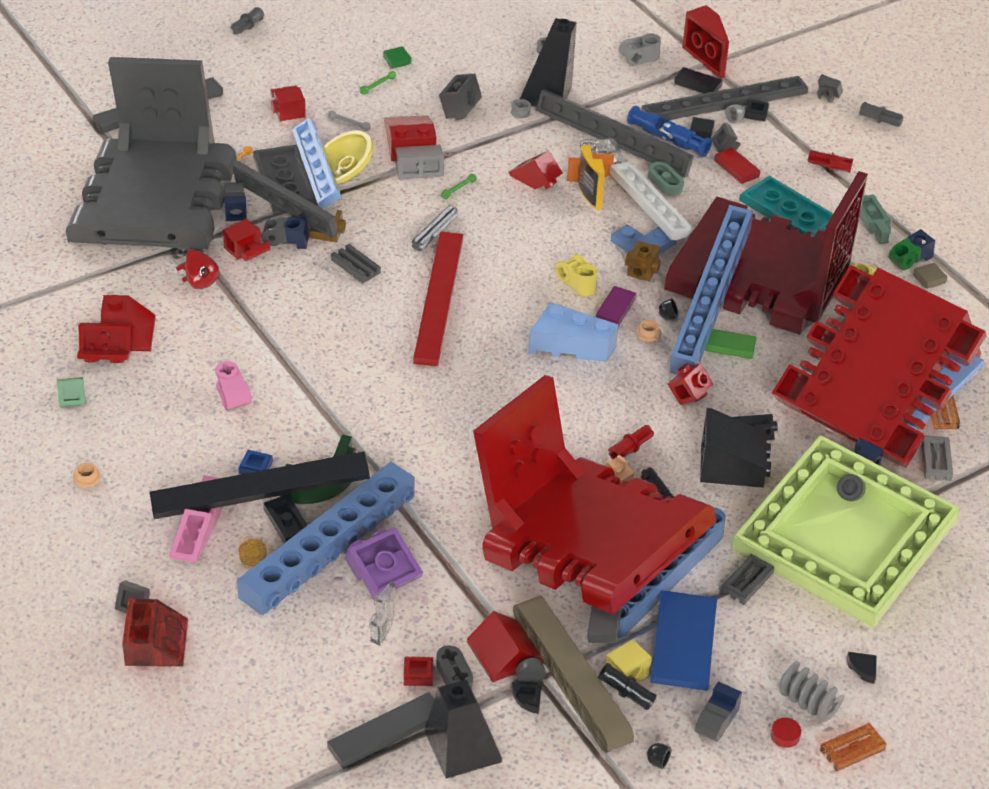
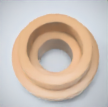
M644 320L637 327L636 334L639 339L645 342H653L660 338L661 329L657 322Z
M91 463L80 464L73 474L74 483L83 488L95 486L101 478L100 471Z

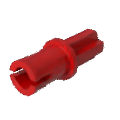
M811 150L807 159L808 163L828 167V170L832 168L848 173L851 172L853 158L837 156L833 152L832 154Z
M644 425L633 434H625L620 442L608 449L610 458L613 460L618 455L625 458L632 452L639 451L640 445L654 436V431L651 430L649 425Z

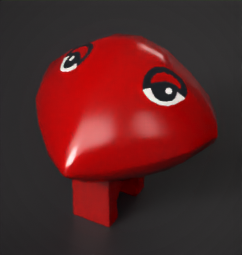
M189 249L187 252L186 262L176 267L177 271L181 269L186 271V276L182 280L183 282L188 281L194 289H205L211 286L220 274L217 263L211 257Z

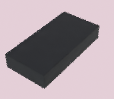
M685 67L681 69L674 80L676 85L703 94L718 91L723 82L722 79Z

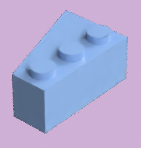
M550 302L530 330L528 354H536L537 351L552 352V356L560 357V353L576 355L575 359L607 362L616 348L618 324Z

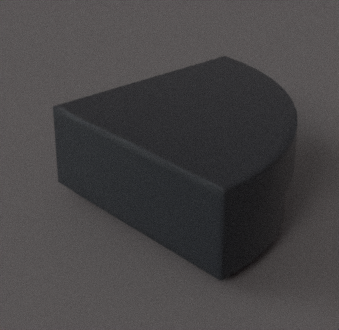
M848 652V667L860 675V679L875 684L877 655Z
M513 682L512 693L517 704L531 713L539 714L542 685Z

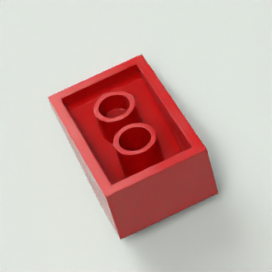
M707 5L686 12L682 48L721 79L725 78L729 39L720 15Z
M428 115L384 118L391 161H397L395 147L436 145L434 123Z

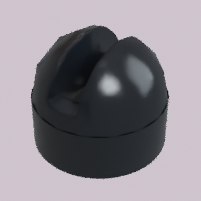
M673 299L665 300L660 304L659 315L667 320L678 317V308Z
M662 743L652 744L647 750L649 763L657 768L664 769L670 759L672 748Z

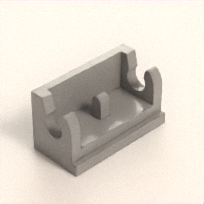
M441 145L395 147L397 157L396 168L399 179L444 176V154Z

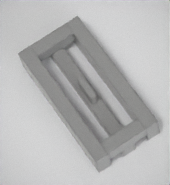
M924 435L922 452L925 479H931V476H935V480H941L942 477H946V481H951L953 467L949 437ZM929 443H932L934 469L931 466ZM938 444L943 446L945 469H941Z

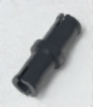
M609 663L605 664L598 675L599 680L604 681L619 691V696L622 698L628 697L645 710L650 709L656 700L657 695L638 684L635 677L632 675L626 676Z

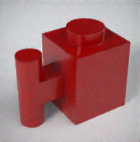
M295 85L270 89L271 97L274 98V100H271L272 112L277 114L279 121L306 117L305 98L300 87Z
M247 219L223 229L224 249L237 260L243 258L244 261H248L271 249L267 241L261 243L262 233L260 229Z

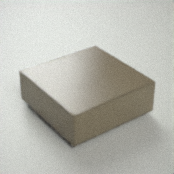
M935 263L914 268L913 273L926 289L946 283L948 277Z

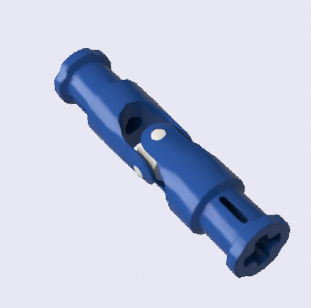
M633 106L628 113L627 123L630 125H638L642 127L643 131L673 142V144L685 150L691 149L699 153L701 157H705L710 151L712 139L710 138L704 139L688 128L676 125L674 122L652 112H644L640 110L639 106Z

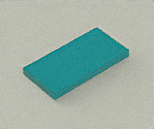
M770 175L741 193L739 201L770 220L774 214L791 219V229L797 227L801 234H805L807 231L813 232V237L818 229H826V225L833 215L832 212Z

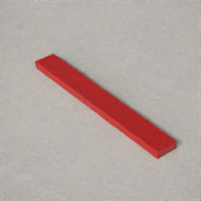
M440 232L413 364L439 365L463 244V234Z

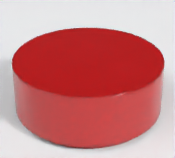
M779 718L772 725L771 738L775 744L790 748L799 743L802 730L795 720Z

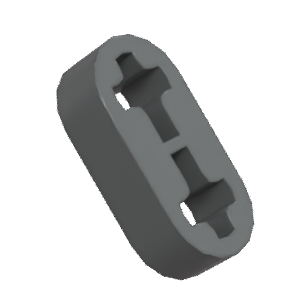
M451 645L441 647L436 654V667L445 685L459 682V680H455V676L458 675L460 681L467 679L472 690L473 673L459 648ZM449 660L454 661V665L451 666Z

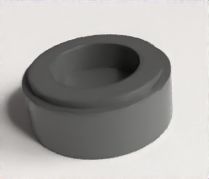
M847 474L838 481L837 491L844 500L858 501L865 494V482L857 475Z
M528 658L518 664L515 674L521 683L538 684L544 679L546 670L541 660Z

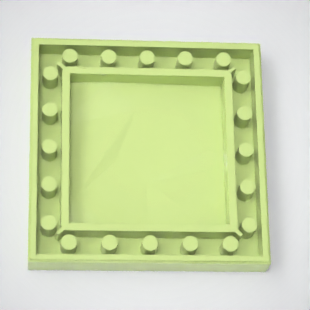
M820 435L733 536L732 549L747 558L753 554L773 565L774 573L874 628L957 522L960 507ZM854 474L861 477L865 482V494L858 501L844 500L838 494L837 484L844 475Z

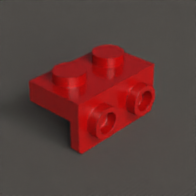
M79 323V351L77 359H84L88 363L98 362L99 360L123 363L129 359L131 355V324Z

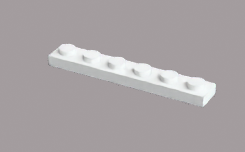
M632 163L610 165L609 173L671 240H681L682 238L690 237L693 228Z

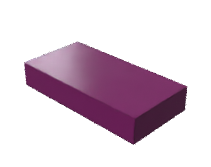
M614 286L596 313V317L618 324L619 327L636 300V292Z

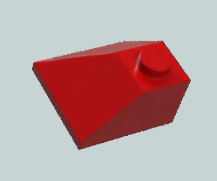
M103 295L101 323L131 324V351H151L156 315L129 295Z

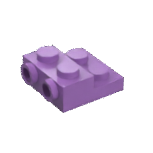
M396 527L387 531L386 529H381L364 542L362 540L355 541L348 547L344 557L357 580H363L374 600L422 577L424 573Z

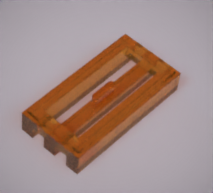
M953 395L947 401L952 423H950L945 404L943 409L940 410L943 423H940L937 410L931 416L933 429H959L960 419Z
M868 723L822 743L820 751L822 754H827L826 759L829 763H834L833 768L837 772L884 751L887 743L874 727ZM868 734L871 735L870 737H867V738H865V739H863V740H861V741L857 740V739L862 738V737H864V736H866V735H868ZM850 743L849 746L842 748L836 752L834 751V749H837L841 746Z

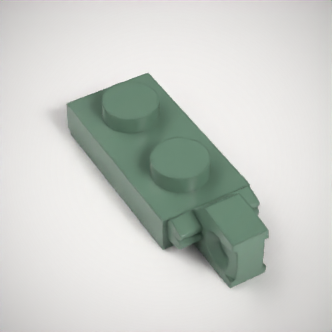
M874 194L865 195L859 218L870 234L875 233V238L880 244L889 243L891 220Z

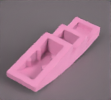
M203 475L201 482L219 478ZM223 507L202 511L185 509L169 558L197 563L215 528Z

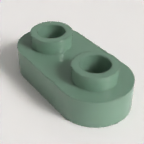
M654 162L649 165L648 177L662 192L669 196H676L682 193L684 179L670 165L664 162Z

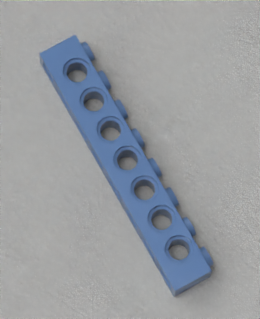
M729 205L673 348L670 373L677 374L676 371L686 364L693 366L701 362L750 233L752 210Z
M389 462L371 476L370 479L363 482L237 579L238 598L262 616L270 609L276 608L289 594L296 592L308 579L315 577L330 562H334L352 543L368 532H372L380 522L391 517L403 504L410 502L415 494V477L393 462Z

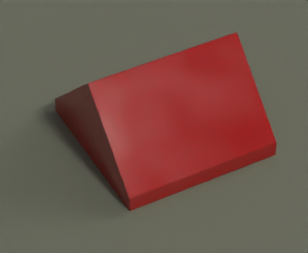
M492 611L467 638V644L492 683L514 675L518 664L525 659L537 658L544 664V659L519 621L496 611Z

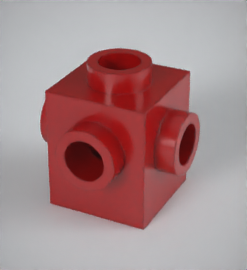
M699 363L693 366L686 364L676 371L677 375L667 385L679 404L682 405L703 399L708 394L706 391L714 383L703 365Z

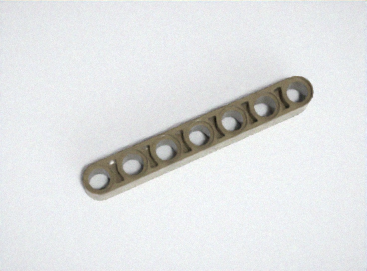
M538 596L514 605L513 613L515 619L519 621L544 659V665L604 753H608L633 743L634 733L630 723L598 679L542 596Z

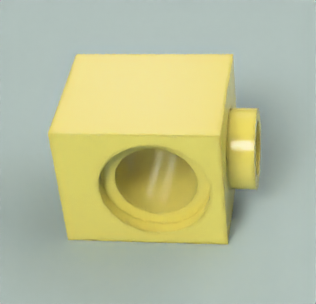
M632 639L606 654L605 664H611L612 667L626 676L632 675L638 683L649 676L652 657Z

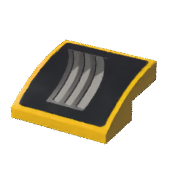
M581 145L578 175L579 188L589 204L596 210H601L605 177L602 159L592 158L590 145Z

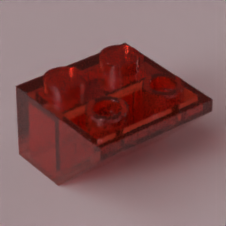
M128 599L122 641L125 666L184 667L188 618L158 599Z

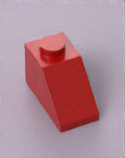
M550 150L522 162L508 172L511 177L535 190L543 186L545 189L557 183L556 178L563 174Z

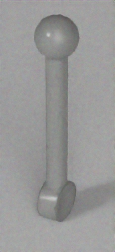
M332 110L328 112L330 119L336 118L359 126L363 131L370 130V123L368 122L361 123L338 115Z

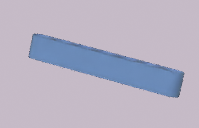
M714 507L716 523L622 607L618 638L625 636L660 602L661 590L671 591L722 540L726 520L724 511Z

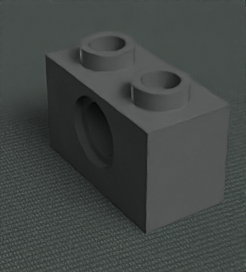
M475 73L455 75L439 94L446 119L455 118V120H461L466 118L482 98Z

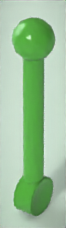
M390 71L387 76L368 86H361L360 93L366 95L369 92L368 90L389 79H395V71Z
M469 174L466 180L449 190H443L441 197L448 199L453 192L469 182H475L477 179L476 175Z

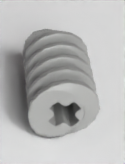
M793 662L780 680V693L783 696H789L790 701L798 702L800 708H808V713L812 716L817 715V719L820 722L824 723L830 720L839 710L845 695H840L836 698L835 696L838 691L836 687L826 691L828 681L823 680L817 685L818 674H813L810 678H807L809 668L805 667L799 672L800 662Z

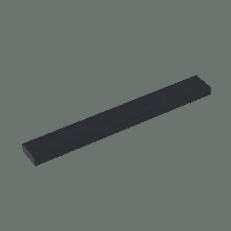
M365 451L155 490L149 493L154 519L184 514L185 509L202 511L370 479Z

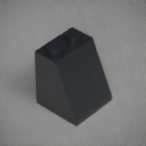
M706 408L701 442L700 482L763 488L765 477L770 478L771 462L767 461V459H770L771 443L766 442V432L717 410Z

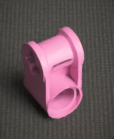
M231 361L219 363L215 368L218 378L216 388L224 408L228 410L252 403L249 386L236 363Z

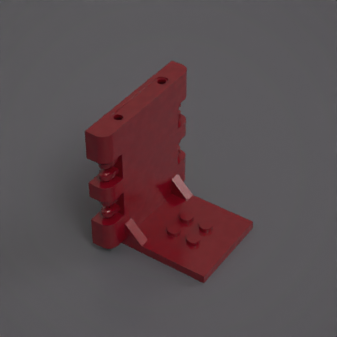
M858 171L827 223L826 229H818L814 237L813 232L807 231L805 234L799 233V228L793 227L791 229V219L774 214L770 221L766 217L758 220L755 219V214H752L751 230L726 293L723 309L740 315L747 303L752 308L757 304L763 305L762 311L767 313L772 308L769 325L801 335L808 321L819 322L834 296L835 289L850 267L868 174ZM718 196L714 199L670 265L665 279L664 290L693 299L729 205L748 209L747 205Z

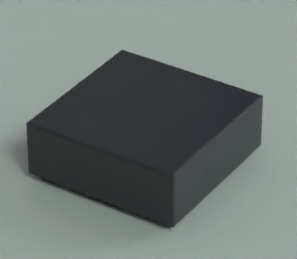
M749 99L744 118L765 122L770 103Z
M693 117L690 130L696 132V135L702 138L711 139L715 120Z

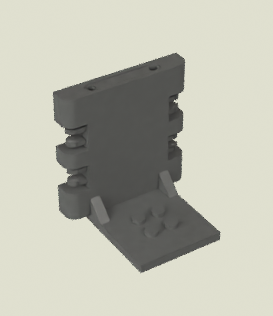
M110 57L108 66L119 120L118 139H106L101 144L94 161L95 175L87 178L82 190L84 203L75 207L66 228L68 242L208 249L215 230L210 210L222 209L225 198L220 182L231 181L234 173L232 165L237 162V157L232 146L225 143H215L203 61Z

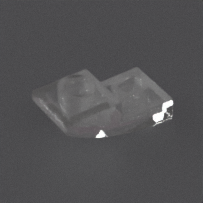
M390 582L384 590H380L374 600L376 613L369 622L370 642L379 646L386 639L395 617L396 587L393 582Z

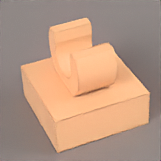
M620 455L605 464V466L614 470L615 476L620 479V483L625 480L631 481L634 478L635 472L627 466V460Z

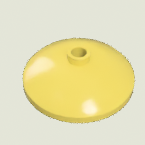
M363 131L346 132L335 137L324 146L337 185L356 177L369 163L374 145L367 133Z

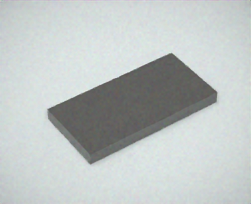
M297 145L253 151V159L259 173L311 203L318 205ZM269 202L272 212L284 211Z

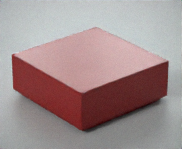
M404 657V686H433V657Z

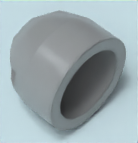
M738 104L728 106L725 111L726 118L731 123L739 122L744 118L745 110Z

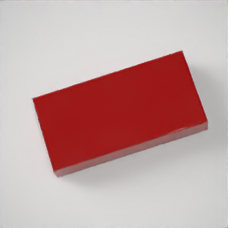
M733 147L714 156V161L741 184L760 177V170Z

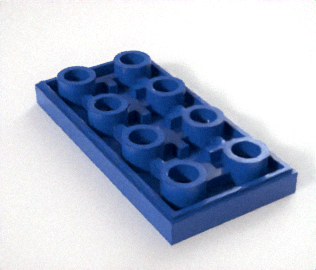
M661 590L650 683L708 691L717 598Z

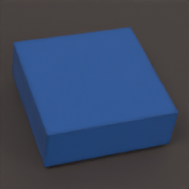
M247 450L238 467L239 474L270 469L273 463V455Z

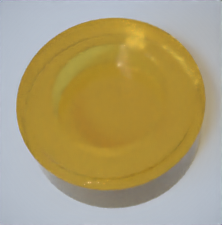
M250 539L244 541L239 546V559L247 566H256L267 557L266 545L260 540Z

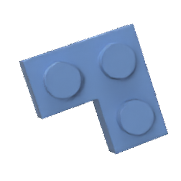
M627 224L611 234V242L627 253L628 251L632 252L637 240L660 246L659 255L677 244V240H671L660 227L643 235Z

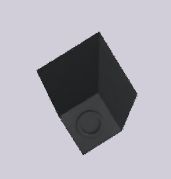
M555 18L520 99L527 100L531 103V106L537 107L541 90L544 89L567 99L572 88L577 22L569 21L565 18Z
M467 679L438 687L425 728V734L445 778L501 763L502 757Z

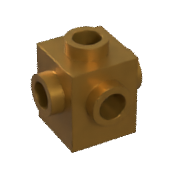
M637 240L632 252L628 251L625 258V265L628 266L627 276L650 282L653 274L658 273L660 269V246Z

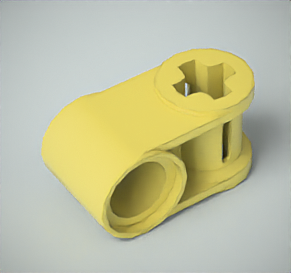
M575 254L570 260L566 262L560 261L555 265L558 278L574 289L577 294L591 296L596 293L597 268L587 262L581 255Z

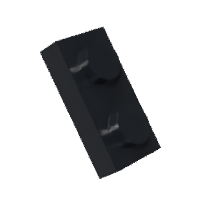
M289 494L263 503L264 511L283 543L308 526Z

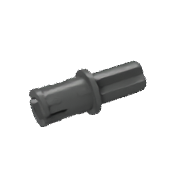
M256 7L251 12L241 15L240 19L231 25L233 34L238 35L247 29H252L255 23L264 19L263 10Z
M863 102L860 107L859 115L875 119L877 123L884 122L900 127L903 123L902 114L887 110L885 106L878 107Z

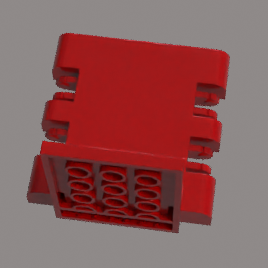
M850 265L833 293L835 299L842 304L836 305L834 310L837 314L846 318L844 323L834 318L827 319L826 324L828 326L816 321L806 337L816 347H810L808 353L813 358L820 360L818 365L815 366L808 361H801L799 366L811 373L810 375L789 364L773 389L772 394L787 407L856 443L862 438L884 449L882 457L901 467L907 468L925 438L922 432L908 426L907 423L922 430L926 424L921 419L912 416L915 410L926 416H932L934 410L929 406L938 410L943 409L952 394L951 389L947 387L951 385L952 380L949 376L939 372L941 367L943 366L952 372H959L961 367L954 361L969 366L974 356H981L980 346L987 336L986 331L971 323L967 310L877 267L872 276Z
M548 375L541 377L473 430L492 529L484 537L482 544L485 560L512 572L522 563L530 564L533 562L532 566L537 569L539 583L554 590L559 588L565 581L573 582V580H576L575 584L581 587L584 603L612 615L716 523L714 507L682 494H678L674 498L666 497L663 499V495L658 493L657 487L653 483L639 478H633L631 481L625 480L620 483V479L615 476L612 468L584 457H579L575 460L565 448L554 378Z

